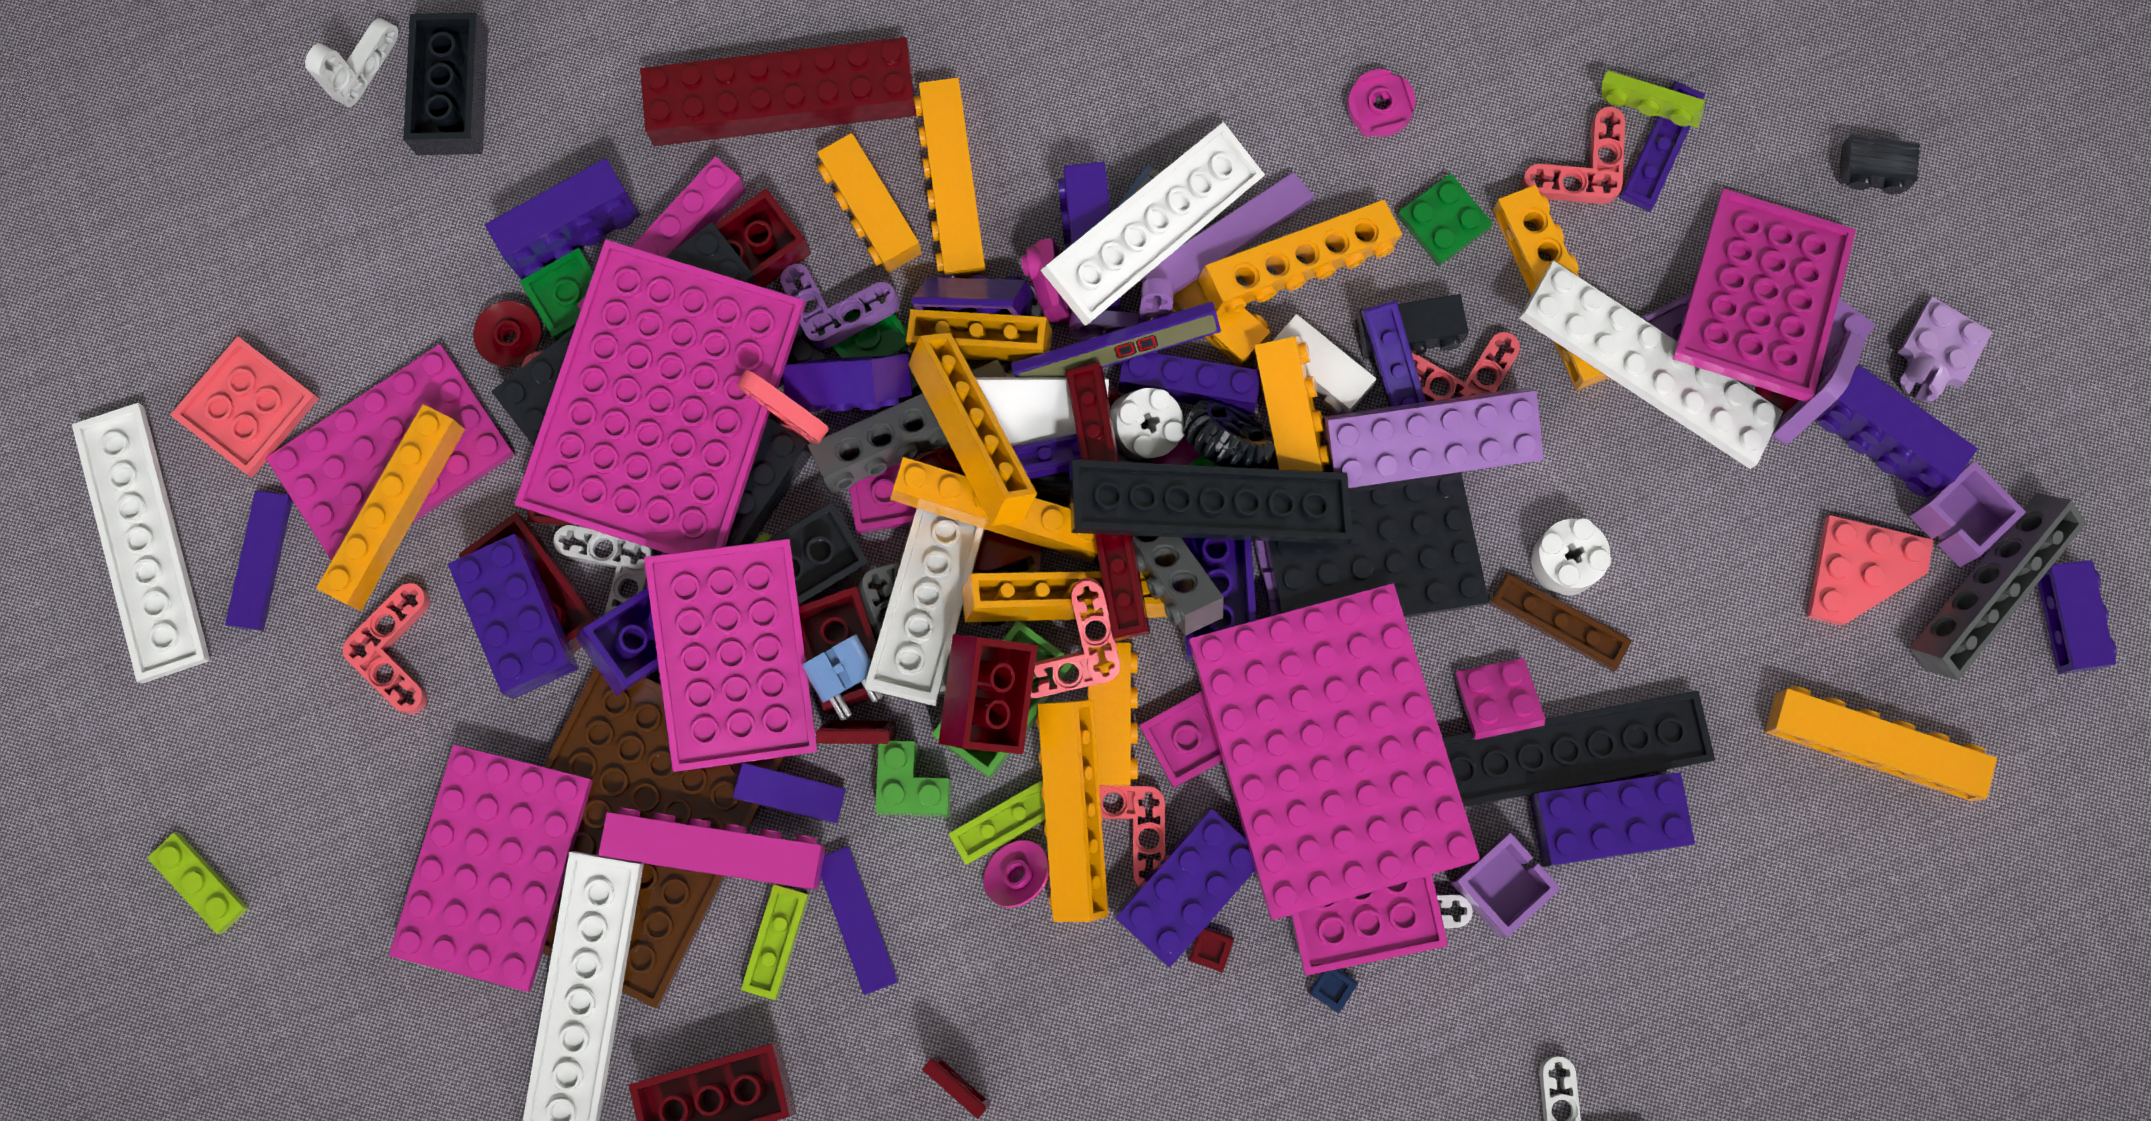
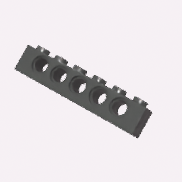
M998 359L972 371L974 377H1007ZM922 393L824 437L819 444L811 443L808 447L829 493L832 494L836 491L847 490L854 483L869 476L880 475L887 468L902 462L903 457L913 459L918 454L933 447L937 448L948 443V440ZM921 427L917 431H911L913 428ZM887 441L889 442V443L886 444V445L878 446V445L881 444L882 442H887ZM852 456H857V457H856L855 459H853V460H847L848 458H850V457H852Z
M1117 449L1119 462H1127ZM1133 535L1139 572L1146 578L1147 587L1153 598H1159L1164 604L1166 616L1172 625L1177 624L1186 636L1223 618L1224 597L1181 537Z
M2040 493L2034 495L2024 508L2026 513L1997 540L1910 646L1909 649L1926 671L1959 681L2086 525L2084 518L2072 500Z

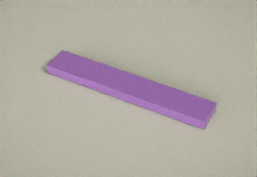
M1292 172L1180 246L1143 277L1141 281L1144 283L1152 278L1166 279L1174 285V294L1197 280L1205 265L1234 255L1312 203L1315 196L1297 175Z

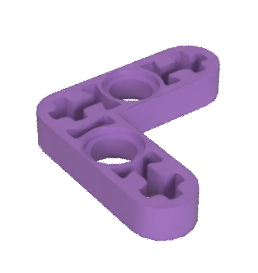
M802 264L789 265L784 269L780 277L786 295L802 299L805 302L809 300L818 301L816 308L810 312H803L800 320L806 336L812 345L818 349L832 347L891 316L897 311L900 304L899 296L893 286L887 282H879L828 308L813 276L806 266ZM798 277H800V281L805 288L800 292L794 281ZM885 295L887 301L881 304L879 298ZM867 303L869 304V307L871 308V311H869V312L867 311V309H866L865 306H864V305L867 304ZM858 309L861 311L860 316L855 321H844L845 315L850 310ZM836 319L840 324V327L836 328V325L833 322ZM824 327L826 333L820 336L818 330Z
M1162 278L1146 280L1142 286L1139 314L1104 310L1085 326L1077 315L1071 312L1069 333L1076 338L1088 340L1169 315L1172 312L1174 285Z
M1851 330L1839 339L1830 352L1817 383L1814 397L1808 402L1801 400L1796 402L1779 419L1771 436L1784 445L1789 444L1843 394L1851 381L1865 345V340Z

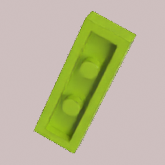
M1607 70L1602 81L1601 98L1607 100L1612 105H1625L1639 110L1644 115H1657L1683 127L1692 126L1698 128L1703 118L1705 100L1609 70Z
M1042 780L948 833L966 866L1046 820L1045 804L1041 793Z
M172 833L147 857L153 866L216 934H223L249 909L180 833Z
M773 884L741 991L772 1000L778 999L809 894Z

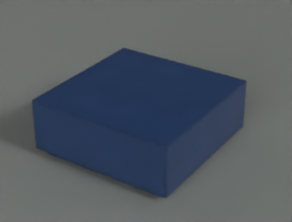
M1339 969L1326 971L1318 975L1308 994L1339 1014L1358 985V982Z

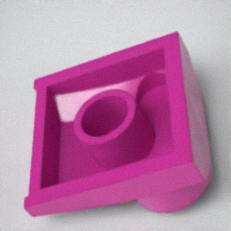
M1053 238L1039 240L1031 247H1027V254L1022 255L1025 276L1030 275V280L1034 286L1042 313L1047 317L1048 321L1068 325L1072 312L1071 308L1040 271L1062 252Z

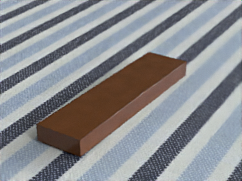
M1509 572L1505 573L1489 602L1495 608L1612 672L1617 670L1632 642L1628 637Z

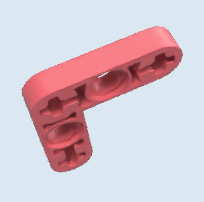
M1604 107L1596 114L1591 125L1589 168L1534 164L1527 169L1522 178V189L1536 185L1535 181L1531 180H1533L1535 175H1539L1540 180L1544 183L1540 188H1537L1540 194H1544L1548 200L1609 204L1614 201L1623 185L1625 116L1615 107ZM1605 118H1609L1610 123L1614 125L1609 133V138H1604L1607 129L1606 124L1603 123ZM1602 148L1611 149L1615 154V161L1611 163L1603 162L1598 156V150ZM1554 176H1557L1555 189H1552L1554 182L1551 181ZM1570 176L1575 177L1580 182V189L1574 192L1568 191L1563 186V179ZM1588 179H1591L1589 186L1592 187L1589 192H1586L1589 183ZM1602 181H1607V186L1611 187L1608 193H1604L1603 187L1599 186Z
M1500 332L1495 334L1465 382L1421 356L1412 353L1418 375L1423 377L1426 371L1430 373L1422 387L1425 400L1434 401L1452 398L1455 389L1460 391L1457 397L1496 392L1520 351V343L1511 333ZM1503 342L1509 345L1508 352L1503 355L1500 362L1497 364L1492 361L1499 350L1498 346H1501ZM1481 369L1491 370L1495 375L1494 384H1481L1477 379V372ZM1440 379L1446 382L1449 389L1448 393L1444 396L1433 394L1430 389L1432 381Z
M746 370L737 382V388L778 417L775 422L809 443L819 444L828 432L829 427L755 373Z
M1082 578L1073 585L1071 590L1072 604L1083 651L1035 662L1034 672L1036 677L1048 676L1046 668L1052 667L1053 680L1056 685L1049 686V679L1039 681L1038 688L1032 689L1031 698L1044 697L1113 680L1118 675L1120 661L1116 643L1112 637L1106 600L1101 584L1095 579ZM1089 586L1092 592H1098V595L1092 598L1095 611L1102 608L1103 613H1090L1081 617L1080 612L1088 613L1085 600L1077 598V595L1082 594L1083 587ZM1101 621L1106 627L1105 635L1099 639L1089 638L1085 633L1086 625L1089 622ZM1110 643L1111 647L1103 648L1106 660L1113 661L1114 664L1109 665V672L1102 673L1100 668H1094L1093 666L1099 663L1097 649L1089 652L1088 647H1101ZM1071 663L1078 668L1079 674L1075 680L1066 682L1059 677L1058 670L1063 664Z
M412 583L400 586L347 638L342 649L345 659L394 708L407 714L418 713L425 707L428 699L427 692L387 650L429 607L430 597L427 591ZM409 593L417 595L415 599L418 603L415 607L407 605L408 600L405 597ZM394 607L401 609V612L404 613L406 617L403 619L400 614L396 613L392 609ZM385 616H392L395 620L393 631L389 634H381L378 630L380 620ZM370 632L374 637L380 639L381 642L378 644L372 641L373 638L367 636V634ZM359 643L364 646L366 645L365 651L367 654L365 657L357 655L358 651L355 647ZM386 664L391 665L394 671L392 679L387 683H380L377 680L378 669ZM400 685L407 691H416L413 694L415 702L412 705L408 703L403 704L406 698L400 691L395 690L396 687Z
M1099 786L1102 820H1133V878L1136 885L1139 886L1144 881L1143 878H1139V872L1145 871L1146 859L1139 861L1138 853L1144 855L1160 853V861L1165 857L1164 796L1158 789L1150 786ZM1110 793H1116L1123 799V808L1117 813H1109L1103 807V799ZM1145 793H1151L1152 798L1159 801V806H1154L1152 809V819L1159 817L1160 825L1151 822L1138 825V817L1145 819V807L1138 804L1139 800L1145 798ZM1144 829H1153L1159 835V843L1155 848L1145 849L1140 845L1138 838L1140 832ZM1153 859L1152 868L1154 869L1160 861Z

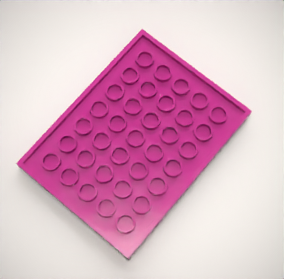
M605 239L514 505L667 554L725 547L770 414L769 410L737 388L736 384L743 373L749 370L778 389L806 302L796 297Z
M1394 583L1193 637L1188 640L1270 921L1480 861Z

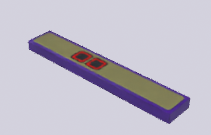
M1212 301L1011 363L1015 377H1067L1066 370L1096 362H1100L1102 368L1219 333L1221 329Z

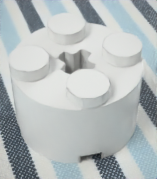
M1144 388L1120 396L1111 406L1110 412L1117 449L1127 457L1142 460L1163 456L1175 448L1184 436L1182 411L1176 400L1165 390ZM1147 419L1148 426L1146 429H1142L1141 423Z
M1583 518L1566 519L1555 523L1538 539L1531 557V567L1537 581L1548 590L1568 596L1587 590L1605 574L1611 564L1610 547L1606 537L1591 521ZM1565 554H1573L1576 560H1567Z

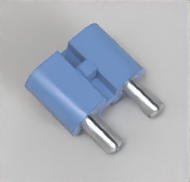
M856 634L807 661L802 667L822 703L830 700L839 718L845 720L846 716L849 718L852 713L840 693L860 682L865 688L872 660ZM865 689L872 702L878 701L875 694L879 700L883 697L882 693L875 692L874 694L873 691Z

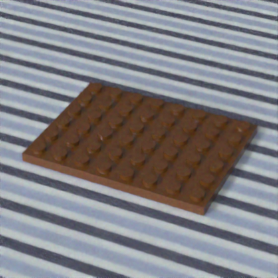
M596 666L543 767L593 780L573 851L599 854L606 813L618 814L619 807L641 811L640 817L653 819L654 813L676 816L675 823L689 825L690 818L711 821L710 828L724 830L725 824L747 827V834L762 806L732 798L741 763L673 772L661 685L644 678L616 696ZM786 756L742 763L779 772ZM651 864L643 865L622 988L623 993L655 1009L660 1008L726 876ZM563 885L543 953L551 956Z

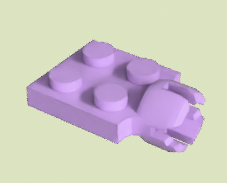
M1932 296L1924 304L1898 351V354L1902 355L1908 362V366L1900 379L1902 390L1909 395L1917 382L1921 386L1914 399L1932 402L1942 394L1947 384L1959 389L1968 379L1992 331Z

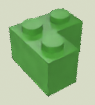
M891 741L889 744H879L875 813L880 816L951 818L952 782L949 778H917L918 745L915 741Z

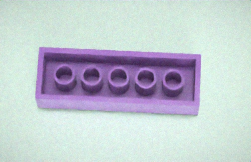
M1526 387L1322 416L1324 422V442L1328 446L1331 464L1327 466L1328 472L1347 473L1348 488L1544 460L1537 391Z

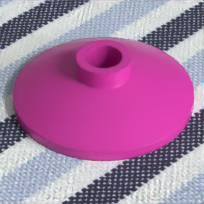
M1020 840L1005 845L993 855L985 869L983 884L987 896L995 904L1005 908L1019 907L1030 902L1041 892L1049 876L1048 856L1038 844L1031 841Z

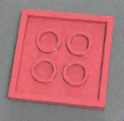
M237 336L170 416L246 475L253 478L267 461L266 457L275 452L319 398Z

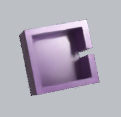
M1974 460L1965 466L1955 482L1932 494L1909 517L1931 539L1938 536L1941 541L1937 545L1959 567H1962L1980 557L2026 511Z
M1511 833L1501 836L1479 856L1480 861L1469 865L1450 883L1461 896L1469 901L1476 913L1499 938L1509 937L1561 889L1539 863L1524 869L1521 864L1528 863L1533 857Z

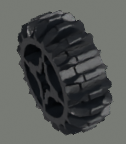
M1212 399L1200 400L1193 409H1190L1185 418L1183 434L1187 442L1193 445V449L1196 452H1200L1204 459H1209L1214 465L1264 469L1272 458L1275 447L1269 431L1263 429V425L1256 422L1253 416H1248L1243 410L1234 408L1232 404L1226 405L1222 401L1215 402Z

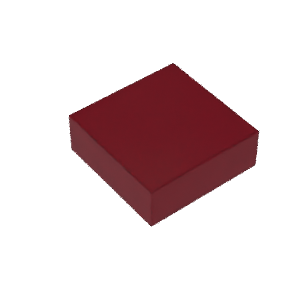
M1204 928L1195 939L1188 961L1223 973L1234 938Z

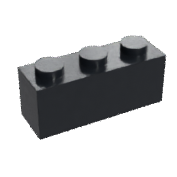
M1461 294L1398 304L1411 353L1420 355L1427 352V349L1440 347L1442 351L1456 349L1461 346L1460 343H1463L1469 334ZM1359 310L1355 323L1362 358H1373V361H1376L1361 310Z

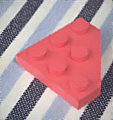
M1832 515L1827 516L1822 531L1807 618L1840 626L1848 623L1926 575L1929 569L1934 540Z

